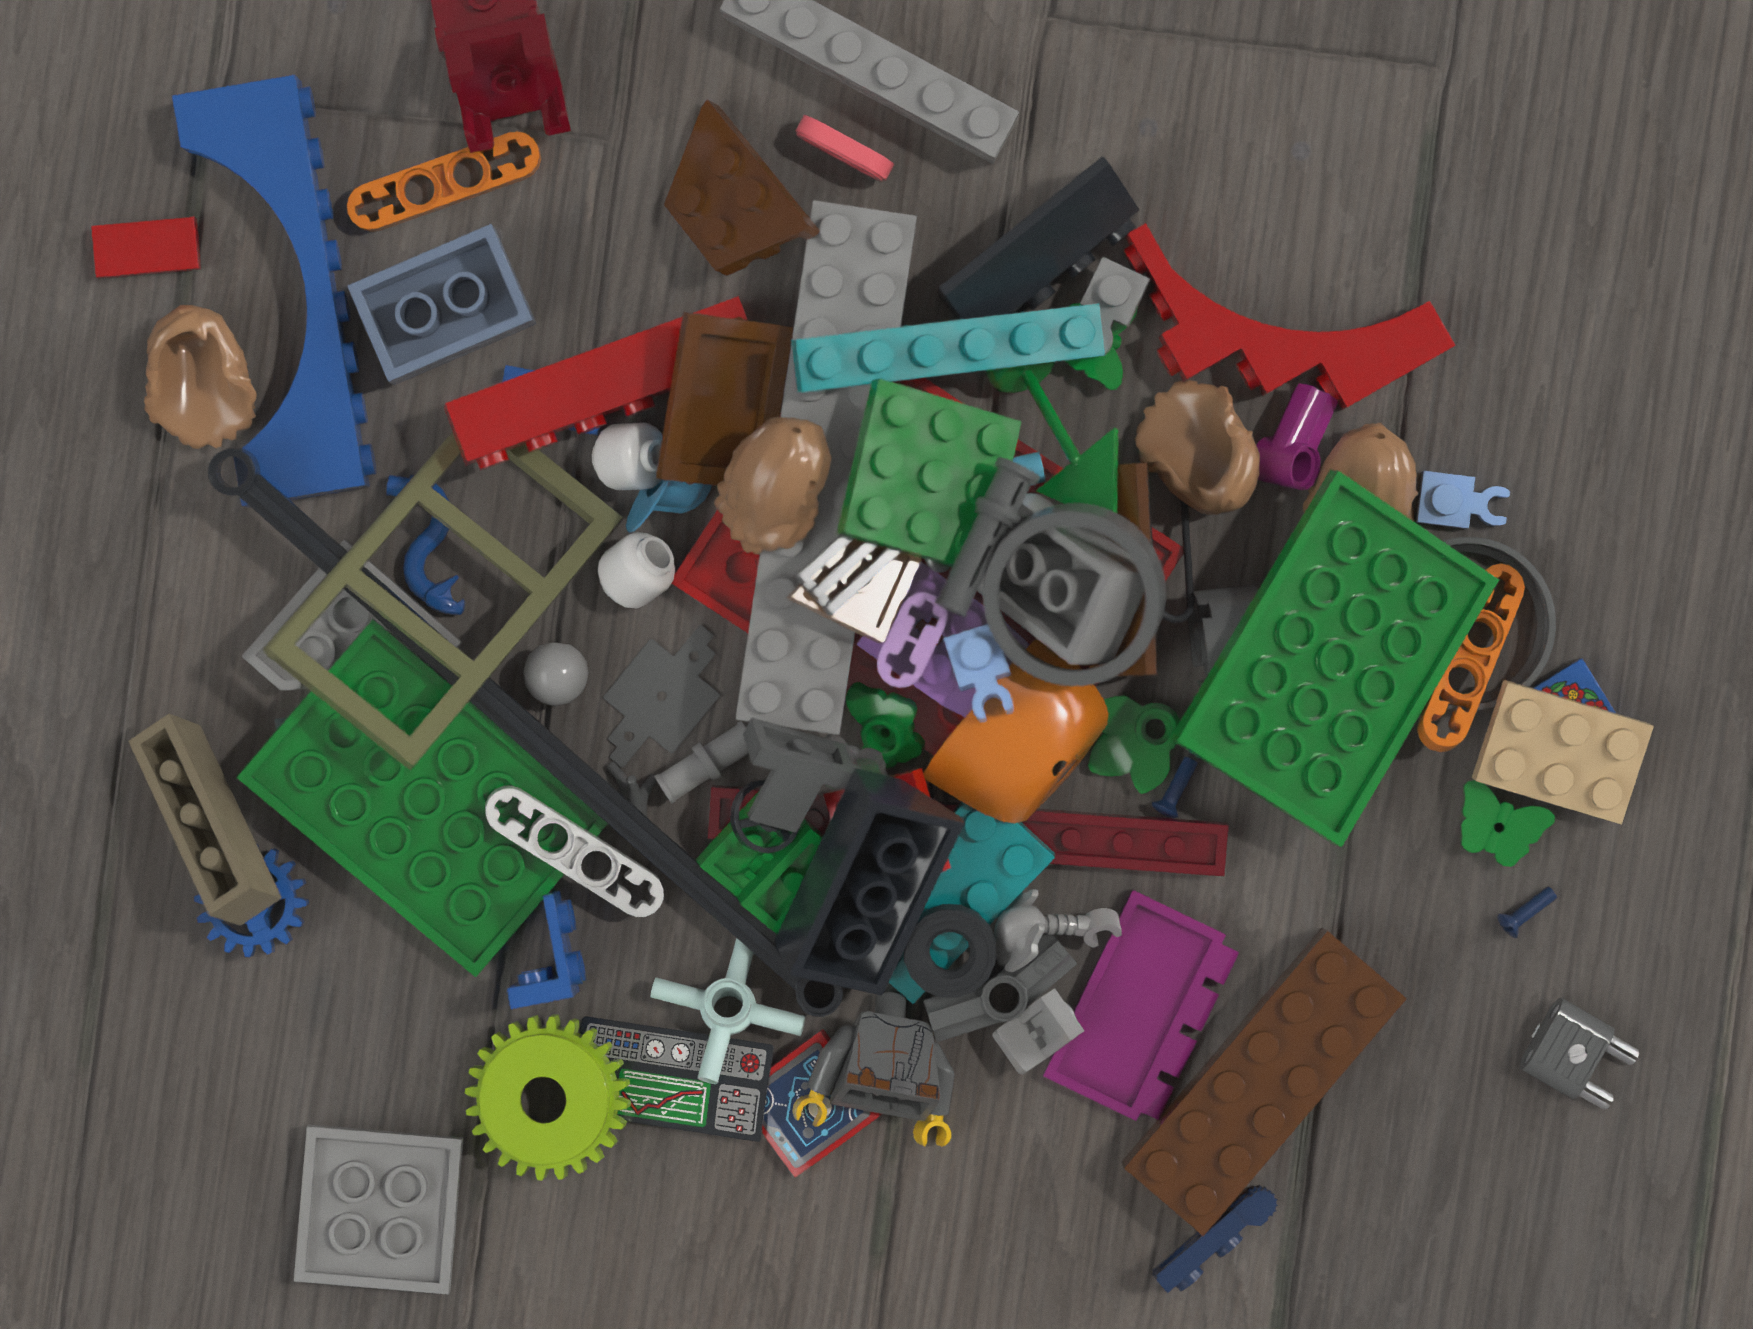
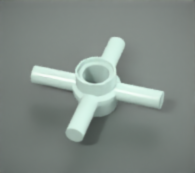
M737 938L724 979L715 981L706 990L655 978L650 995L651 998L700 1010L703 1021L711 1031L698 1079L711 1084L718 1083L731 1035L742 1032L750 1024H755L801 1036L806 1016L756 1003L752 991L745 985L754 953ZM732 996L740 1000L743 1004L740 1012L728 1018L718 1015L714 1011V1005L722 997Z

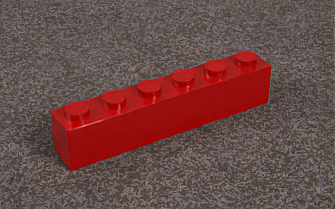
M739 296L694 312L727 318L742 317L744 320H747ZM682 317L445 403L444 410L465 466L477 463L480 471L508 461L507 451L526 445L529 453L557 443L558 440L555 434L575 427L577 434L580 435L606 425L604 416L624 409L626 417L655 407L653 398L668 393L671 389Z

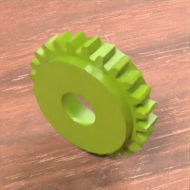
M558 1014L549 1016L546 1026H542L538 1015H533L528 1018L527 1030H524L523 1026L518 1021H515L508 1025L511 1038L508 1039L501 1032L495 1033L491 1039L497 1049L494 1051L487 1047L481 1048L477 1054L485 1062V1065H474L469 1069L468 1073L474 1078L479 1079L478 1084L465 1088V1094L476 1097L477 1104L466 1110V1115L479 1116L481 1121L472 1130L473 1135L487 1134L490 1140L485 1144L483 1150L485 1153H488L498 1148L502 1152L498 1165L501 1167L511 1160L518 1162L516 1175L523 1176L530 1167H534L537 1180L542 1181L547 1177L549 1169L554 1168L557 1179L561 1180L568 1176V1165L570 1164L580 1174L587 1170L586 1156L595 1163H598L605 1157L602 1149L599 1147L600 1144L610 1148L617 1144L618 1140L610 1130L623 1129L627 1124V1121L618 1116L617 1112L631 1106V1100L619 1097V1091L630 1085V1081L625 1078L617 1079L615 1071L624 1062L622 1059L609 1061L606 1054L613 1045L609 1041L598 1047L593 1042L598 1031L594 1027L583 1035L578 1033L579 1020L576 1018L570 1020L564 1028L560 1027ZM548 1077L557 1081L564 1089L566 1107L557 1120L549 1123H540L532 1120L524 1112L521 1104V1095L526 1084L532 1079Z

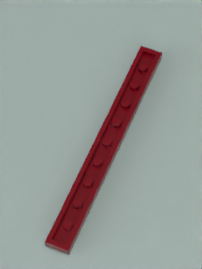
M712 785L708 839H715L729 824L733 800L743 787ZM755 788L746 795L740 806V811L761 788ZM818 792L805 818L824 835L831 819L824 799V793ZM936 801L951 811L960 804ZM1037 809L1026 821H1022L1029 830L1055 853V858L1049 864L1225 876L1229 827L1227 822Z

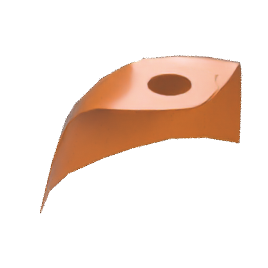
M1038 638L1026 648L1035 657L1054 666L1082 670L1078 664L1068 663ZM1013 662L1009 666L1011 676L997 680L998 685L1006 688L1011 695L1014 704L1013 713L1007 715L1003 702L998 698H990L985 702L983 709L987 718L986 722L980 723L972 709L948 737L923 773L927 781L966 805L987 816L1008 823L1026 821L1059 788L1078 766L1107 726L1109 715L1105 701L1094 684L1066 686L1050 683L1027 673ZM1058 761H1066L1067 763L1063 769L1054 776L1052 773L1054 765ZM1074 763V765L1071 767V769H1070V770L1066 773V775L1059 781V779L1062 777V775H1063V774L1067 771V769Z

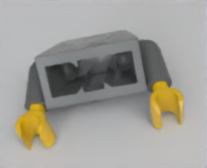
M883 993L882 996H876L875 1012H861L852 1025L840 1027L820 1051L807 1084L811 1091L809 1095L801 1096L796 1100L793 1105V1115L798 1121L802 1115L803 1107L809 1103H816L818 1114L814 1118L813 1126H820L827 1117V1109L823 1099L825 1095H831L830 1104L918 1120L914 1126L913 1136L915 1141L924 1147L928 1141V1131L933 1126H936V1144L943 1147L951 1139V1130L943 1122V1116L948 1115L950 1111L955 1077L954 1070L941 1046L934 1041L932 1027L927 1022L905 1018L906 998L898 993Z

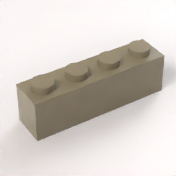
M169 713L130 739L128 742L209 916L241 926L282 899L201 725Z

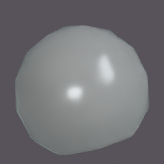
M555 642L539 645L528 655L523 670L524 684L530 694L542 704L555 707L572 703L583 693L589 674L587 661L580 651L569 644Z

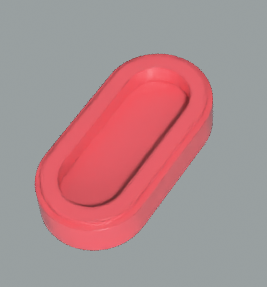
M803 115L795 130L796 135L803 141L877 181H886L894 167V163L881 154L807 115Z

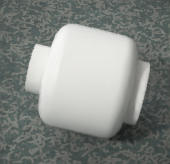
M645 422L609 425L601 431L592 451V464L600 480L606 486L615 490H643L656 486L662 481L656 478L663 434L657 427Z
M635 532L629 534L609 548L599 560L598 575L604 592L612 600L626 608L637 609L647 605L666 591L674 580L675 566L672 551L663 540L648 533Z

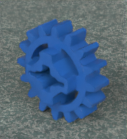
M273 848L266 854L265 858L263 857L269 872L279 880L275 884L282 899L285 898L283 915L274 928L270 915L276 902L245 922L252 935L242 934L234 930L224 920L209 916L208 912H204L197 917L198 923L211 921L214 928L207 936L210 941L221 936L226 938L225 952L230 953L238 944H242L245 957L254 956L256 945L260 944L263 951L268 955L275 952L274 938L285 944L293 940L290 932L287 930L289 925L294 927L303 926L305 921L296 915L295 912L296 908L309 905V900L297 897L296 890L304 886L306 880L305 878L292 880L289 874L296 865L293 860L281 866L276 863L279 850ZM200 895L194 896V902L204 904Z

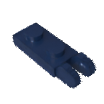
M1253 1185V1188H1248V1192H1243L1237 1197L1204 1236L1197 1231L1152 1269L1154 1278L1167 1293L1175 1286L1180 1292L1188 1288L1203 1274L1204 1271L1200 1268L1203 1262L1214 1253L1219 1258L1225 1256L1242 1241L1243 1237L1239 1232L1247 1225L1262 1226L1268 1221V1216H1273V1213L1276 1212V1206H1278L1276 1204L1278 1199L1274 1197L1275 1194L1271 1193L1269 1189L1267 1190V1187H1261V1185L1258 1187Z

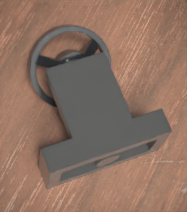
M751 718L743 733L753 765L768 768L771 771L766 780L751 782L737 793L731 806L730 822L736 838L746 848L759 853H773L784 849L795 839L800 825L822 784L845 790L854 769L844 743ZM762 786L748 812V818L739 820L740 806L746 795L756 787ZM755 826L762 832H776L782 838V841L771 847H760L747 839L742 828Z

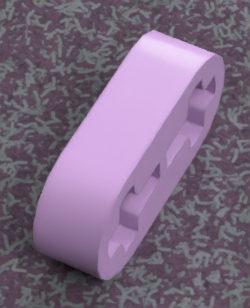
M924 592L909 597L902 605L878 656L877 667L882 679L891 686L907 687L917 682L945 628L947 611L935 604L938 597L933 594ZM925 601H928L934 605L932 614L939 618L938 623L935 627L926 625L917 640L909 636L915 619L908 615L909 609L912 605L920 608ZM907 640L915 644L909 661L916 665V668L912 675L903 673L899 679H895L890 676L892 667L885 662L886 657L889 653L898 655Z

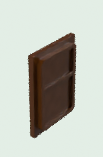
M683 312L656 478L685 482L689 485L698 483L717 486L718 483L724 481L725 472L733 458V451L737 449L745 438L755 432L769 419L780 417L794 327L744 320L742 317L727 318Z

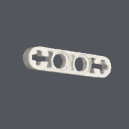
M501 786L488 796L485 803L486 818L490 826L498 833L629 915L647 917L655 913L661 906L664 899V890L661 882L652 871L518 787ZM512 797L518 798V810L530 819L534 809L543 813L532 823L528 838H523L518 834L524 830L525 826L515 818L510 817L505 823L498 820L500 812L495 807V804L499 799L503 802H508ZM549 823L559 824L567 831L568 839L565 846L556 852L544 850L539 846L537 840L540 829ZM592 851L604 852L611 859L610 871L601 879L588 878L581 869L583 858ZM622 864L630 868L623 874L624 878L635 885H640L644 879L650 882L648 890L653 898L649 903L645 900H640L636 906L630 904L629 902L632 897L630 892L619 884L616 886L615 893L606 890L617 879Z

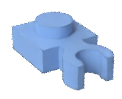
M1422 471L1415 523L1468 529L1470 515H1477L1483 523L1490 526L1506 524L1507 517L1492 515L1488 511L1487 504L1494 496L1500 498L1509 497L1510 491L1504 487L1494 486L1483 490L1481 493L1473 492L1475 477Z
M986 624L944 638L960 691L976 688V693L972 699V708L979 722L987 721L983 707L990 698L1000 699L1003 702L1007 715L1013 713L1014 704L1010 693L1006 688L997 683V680L1011 676L1004 652L994 639L989 625Z

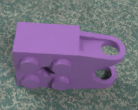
M920 561L898 613L905 601L914 594L925 592L938 597L947 580ZM972 599L973 601L965 618L947 611V621L941 635L946 638L988 624L984 606L975 599ZM925 601L920 608L912 605L909 609L908 615L915 619L909 636L918 640L921 633L915 626L919 620L923 619L929 623L931 617L939 619L932 614L934 605L931 602ZM1006 623L1015 639L1026 649L1029 644ZM862 636L857 645L878 660L884 643L878 644ZM943 638V641L938 646H935L922 675L913 685L942 706L966 717L973 709L972 699L976 693V688L960 691ZM906 640L898 655L889 653L886 657L885 662L900 676L903 673L912 675L915 671L916 665L909 661L915 644ZM1004 653L1009 667L1013 661Z

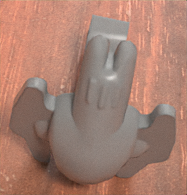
M1031 889L1027 892H1021L1000 914L995 924L996 959L999 966L1002 968L1005 966V970L1008 972H1014L1022 968L1038 955V943L1043 933H1047V935H1054L1055 933L1056 935L1073 934L1083 936L1084 942L1094 948L1099 945L1096 934L1099 931H1110L1116 937L1122 935L1118 913L1112 909L1100 908L1092 910L1085 915L1073 916L1066 914L1064 916L1063 914H1056L1054 916L1053 914H1046L1044 916L1037 907L1032 905L1038 897V890Z

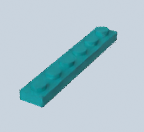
M1099 303L791 340L797 393L871 384L872 380L879 378L891 382L1105 356Z

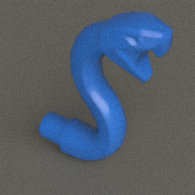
M389 475L386 495L396 497L414 475H410L409 478ZM436 483L433 489L449 501L444 490ZM432 516L429 526L410 544L405 554L403 565L405 582L410 591L416 597L426 602V605L443 614L461 615L465 609V600L461 599L457 603L452 599L451 587L457 582L458 575L435 584L426 577L424 572L427 556L440 545L449 531L446 526Z

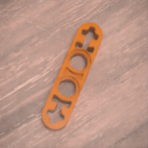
M516 131L494 137L495 145L491 149L470 153L468 147L360 185L353 190L348 198V215L355 225L365 231L375 232L390 228L529 178L534 175L540 166V149L535 140L526 133ZM515 142L522 149H531L532 155L524 158L526 167L517 170L513 163L498 166L497 168L503 176L493 180L492 167L483 155L485 151L493 149V157L497 160L509 155V145ZM464 159L477 160L483 167L482 180L474 187H462L455 181V167ZM416 176L428 177L434 184L435 191L432 199L423 205L412 204L406 197V185ZM396 184V195L401 205L405 208L404 212L396 214V208L391 204L378 210L379 219L376 221H371L367 215H358L357 209L364 206V196L371 194L376 201L390 198L392 196L386 190V187Z
M1496 564L1486 569L1487 572L1496 578L1504 580V590L1511 594L1505 595L1496 604L1494 612L1484 608L1490 603L1494 594L1493 590L1475 622H1482L1490 627L1494 637L1492 645L1487 648L1476 647L1471 643L1467 635L1420 715L1417 726L1418 736L1422 743L1432 751L1446 752L1455 748L1463 741L1472 724L1524 595L1525 585L1523 578L1510 565ZM1461 667L1471 672L1475 680L1474 690L1471 693L1462 694L1453 690L1448 679L1449 672L1453 668ZM1448 704L1458 706L1452 712L1448 722V727L1454 730L1455 733L1449 732L1444 738H1440L1436 735L1438 727L1431 723V720L1437 721L1445 713ZM1460 706L1466 707V710L1464 711Z

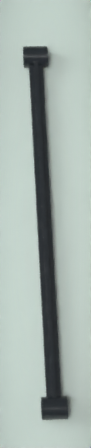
M243 448L224 449L211 459L208 466V478L211 485L221 494L228 496L238 495L324 573L328 575L348 552L260 474L259 462L250 451ZM231 456L242 459L248 469L247 479L238 487L228 485L221 476V466ZM365 566L360 570L433 628ZM347 587L344 589L448 683L453 686L458 681L459 677L351 590ZM490 677L470 700L475 707L796 991L797 1002L805 1013L814 1017H824L832 1014L839 1007L843 997L841 986L833 985V994L825 1002L814 1003L807 999L804 994V988L810 979L789 975L774 941L777 934L740 905L737 897L699 867L693 857Z

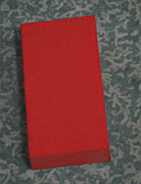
M195 217L91 226L95 274L98 279L201 270L197 218Z

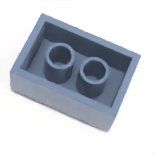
M492 224L347 286L387 380L393 385L402 383L537 325L497 230Z

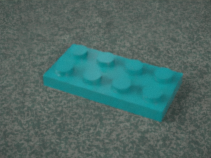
M961 802L952 811L962 817L965 824L948 858L951 868L940 874L923 912L941 904H960L978 912L990 925L1055 858V853L1022 822H1002ZM945 932L938 935L932 941L930 955L939 967L948 969L969 947V944L962 935L955 932ZM903 951L889 983L914 1004L925 991L910 977L904 962Z

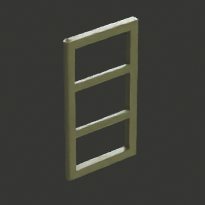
M452 432L263 648L268 658L276 662L410 771L623 518L540 450L529 453L527 446L523 445L507 451L509 460L590 524L545 578L433 489V486L461 455ZM417 505H420L530 594L475 661L471 660L360 571ZM346 587L459 677L458 681L411 736H408L296 646Z

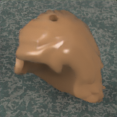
M180 305L159 319L147 340L148 363L146 376L148 383L145 386L147 396L144 398V410L149 415V420L154 424L159 423L172 436H178L179 441L183 445H189L194 449H200L208 444L218 448L222 446L223 439L236 440V431L247 430L252 426V419L256 417L253 409L256 408L254 402L257 399V393L249 379L248 364L244 352L235 340L222 315L199 306Z
M1187 380L1186 382H1175L1168 392H1158L1154 396L1155 405L1146 407L1143 410L1146 419L1140 422L1136 428L1137 436L1134 441L1139 449L1140 463H1147L1148 471L1157 473L1172 494L1202 514L1219 515L1235 511L1247 504L1256 488L1259 476L1260 455L1252 437L1253 432L1244 428L1240 418L1234 411L1233 398L1229 394L1228 388L1222 385L1217 388L1211 384H1198L1197 381Z
M795 417L771 418L745 438L737 449L733 451V458L725 472L724 481L717 484L720 496L715 499L714 505L723 514L722 522L730 528L731 538L740 541L743 550L747 553L760 554L764 550L770 552L776 551L778 548H793L796 542L805 538L808 531L814 528V519L819 514L818 506L820 504L817 500V495L824 487L831 463V455L822 426L807 419Z
M1382 423L1364 424L1361 428L1352 429L1343 434L1320 467L1315 486L1308 490L1309 494L1303 503V512L1306 511L1329 470L1332 469L1339 470L1415 522L1412 501L1418 495L1416 491V463L1406 443L1389 431Z

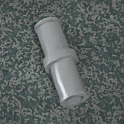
M742 721L705 746L698 743L691 748L694 753L661 774L654 776L671 804L709 778L712 782L722 777L719 773L720 771L749 754L743 736L746 727Z

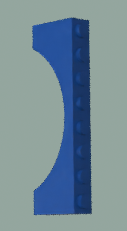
M296 75L173 95L172 99L181 148L188 153L207 158L228 168L257 190L280 219L292 241L305 284L307 323L304 348L298 371L278 411L268 424L242 448L250 451L257 458L260 465V474L290 501L370 487L368 475L376 474V462L372 445H363L360 424L368 423L367 409L363 393L354 394L351 373L359 372V363L354 341L346 343L342 322L350 321V309L345 290L337 292L334 271L342 270V263L337 240L328 241L325 220L333 219V210L328 188L320 189L316 169H322L325 165L319 137L311 138L308 118L316 117L311 87L302 88L301 80ZM233 456L238 486H240L247 479L248 469L242 459ZM241 499V505L250 508V506Z

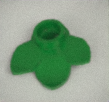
M1126 696L1106 698L1104 701L1109 712L1108 724L1092 749L1088 764L1089 770L1093 773L1109 777L1130 773L1131 780L1140 794L1149 792L1159 786L1169 773V751L1177 744L1170 738L1180 723V719L1172 708L1164 704L1151 703L1141 706ZM1152 719H1160L1165 725V732L1158 739L1150 738L1145 730L1146 724Z

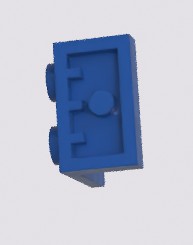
M560 890L543 895L558 975H553L552 966L527 970L518 974V982L507 988L511 1009L572 998L579 992L578 984H583V981H586L581 950L572 952L568 934L576 930L571 899L562 901Z

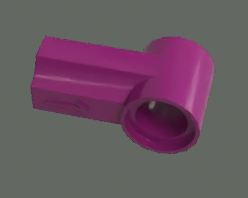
M1299 383L1295 387L1274 436L1264 437L1256 445L1260 455L1258 480L1301 491L1309 489L1315 483L1321 466V459L1317 448L1338 404L1336 399L1311 385Z

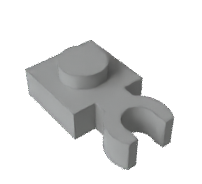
M1102 257L1080 304L1090 305L1099 303L1106 355L1113 345L1111 327L1114 321L1123 326H1129L1150 279Z

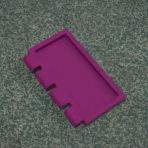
M1132 889L1119 915L1122 935L1116 937L1111 932L1073 1010L1084 1032L1051 1056L1043 1076L1137 1121L1141 1112L1159 1120L1175 1087L1157 1079L1161 1070L1177 1078L1180 1077L1197 1042L1195 1039L1180 1033L1183 1024H1186L1202 1032L1219 996L1218 993L1202 986L1207 977L1224 985L1239 952L1222 944L1226 934Z

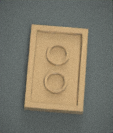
M1503 680L1472 778L1480 783L1622 824L1654 726L1644 721Z

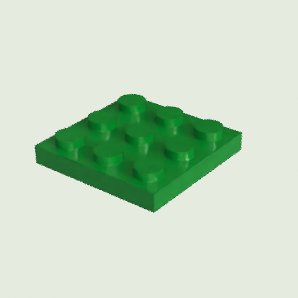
M880 378L872 380L837 534L878 544V546L893 548L902 551V553L953 567L978 516V513L975 512V503L978 497H985L998 470L994 465L997 458L1003 457L1013 461L1022 421Z

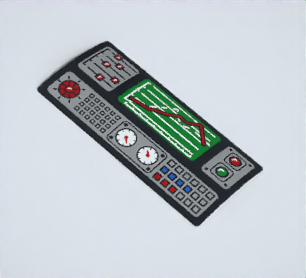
M589 1016L583 1017L580 1033L583 1035L594 1027L598 1031L593 1042L598 1047L609 1041L613 1045L606 1054L609 1061L622 1059L624 1062L615 1071L617 1079H629L630 1085L619 1091V1097L631 1100V1106L627 1109L618 1110V1116L624 1118L627 1122L755 1142L761 1140L768 1081L774 1051L773 1045L730 1038L718 1083L711 1084L698 1079L709 1035Z

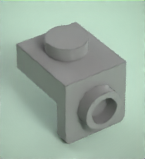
M1054 988L1026 1008L1018 1018L1008 1021L995 1030L993 1038L1016 1071L1023 1075L1083 1033L1084 1029L1077 1021L1072 1008L1063 1001Z

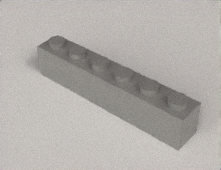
M724 0L720 7L723 19L991 164H994L1018 120L1019 111L813 0Z

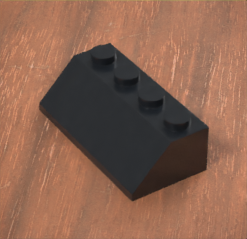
M1102 156L941 285L938 297L957 320L1014 314L1025 304L1033 311L1056 292L1050 284L1065 272L1072 279L1075 278L1096 260L1091 253L1106 239L1114 246L1124 239L1129 232L1133 231L1136 225L1131 219L1138 214L1140 209L1109 162Z
M855 768L774 940L789 975L882 996L965 824L962 817L902 779Z

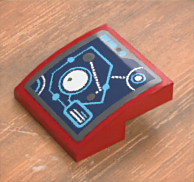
M824 1029L790 1051L771 1066L762 1134L794 1177L803 1173L882 1115V1113L830 1104L831 1095H825L823 1103L827 1109V1117L823 1124L817 1127L813 1126L814 1118L818 1114L816 1103L805 1105L798 1121L794 1118L793 1105L801 1096L809 1095L811 1091L807 1086L820 1051L831 1039Z

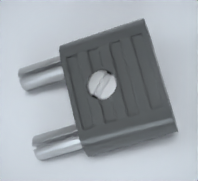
M1561 997L1553 1003L1541 1025L1539 1024L1532 1035L1533 1039L1521 1059L1519 1068L1571 1099H1576L1580 1096L1599 1108L1606 1110L1610 1107L1609 1104L1583 1089L1586 1087L1608 1101L1613 1102L1614 1097L1611 1093L1590 1082L1589 1079L1605 1051L1628 1065L1635 1063L1636 1060L1610 1046V1042L1637 1058L1639 1050L1615 1037L1613 1027Z

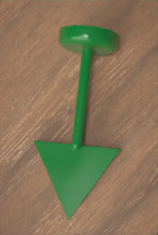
M1055 362L985 370L989 382L999 392L1012 394L1029 390L1070 464L1036 491L1063 504H1091L1117 513L1118 429L1114 427L1080 455L1040 385V382L1051 372Z

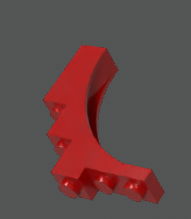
M1146 223L1129 232L1125 237L1129 246L1123 249V253L1134 272L1141 275L1145 273L1155 289L1154 292L1148 295L1153 307L1163 322L1171 318L1175 324L1173 328L1158 337L1163 346L1158 348L1156 352L1168 374L1172 377L1179 373L1183 382L1238 352L1242 361L1236 363V367L1250 391L1258 387L1264 396L1317 366L1322 374L1315 378L1319 389L1336 399L1341 409L1344 410L1456 346L1431 301L1396 318L1371 326L1344 331H1302L1264 324L1241 316L1215 303L1192 287L1171 268Z

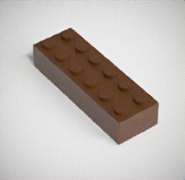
M1321 928L1163 1112L1160 1119L1151 1126L1121 1161L1124 1169L1204 1236L1407 998L1329 931Z

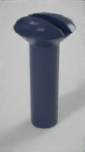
M1184 757L1163 798L1152 802V806L1156 811L1169 818L1179 817L1175 806L1198 765L1196 761L1189 757Z
M1547 886L1510 915L1499 913L1497 916L1498 921L1510 937L1518 938L1519 927L1555 901L1557 896Z

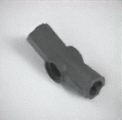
M1043 933L1038 943V955L1022 968L1014 972H1008L1004 966L996 974L990 976L976 991L958 998L938 997L935 995L923 999L936 1041H944L999 1022L1012 1021L1018 1018L1026 1007L1076 966L1077 962L1054 935ZM999 983L1012 984L1018 990V1001L1008 1011L996 1010L989 1002L990 991Z

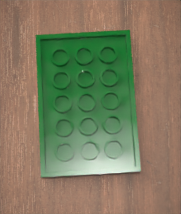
M1330 469L1170 739L1326 841L1342 848L1499 579L1339 470Z
M374 618L369 621L327 670L408 736L413 734L452 688L450 683ZM310 690L237 775L238 780L474 977H477L543 900V895L549 893L564 875V873L498 833L490 826L485 814V803L488 796L501 786H515L595 836H598L607 825L601 817L470 701L410 771ZM512 797L508 802H503L499 799L495 804V807L500 812L498 820L505 823L510 817L515 818L525 826L524 830L518 834L523 838H528L532 823L543 813L534 809L530 819L518 810V798ZM549 823L543 826L537 836L539 846L549 852H556L562 849L568 839L566 829L556 823Z

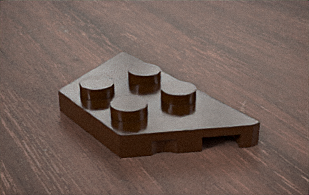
M707 99L701 107L664 206L714 270L729 276L748 267L756 259L764 260L780 253V245L798 237L809 240L814 238L820 230L721 107Z

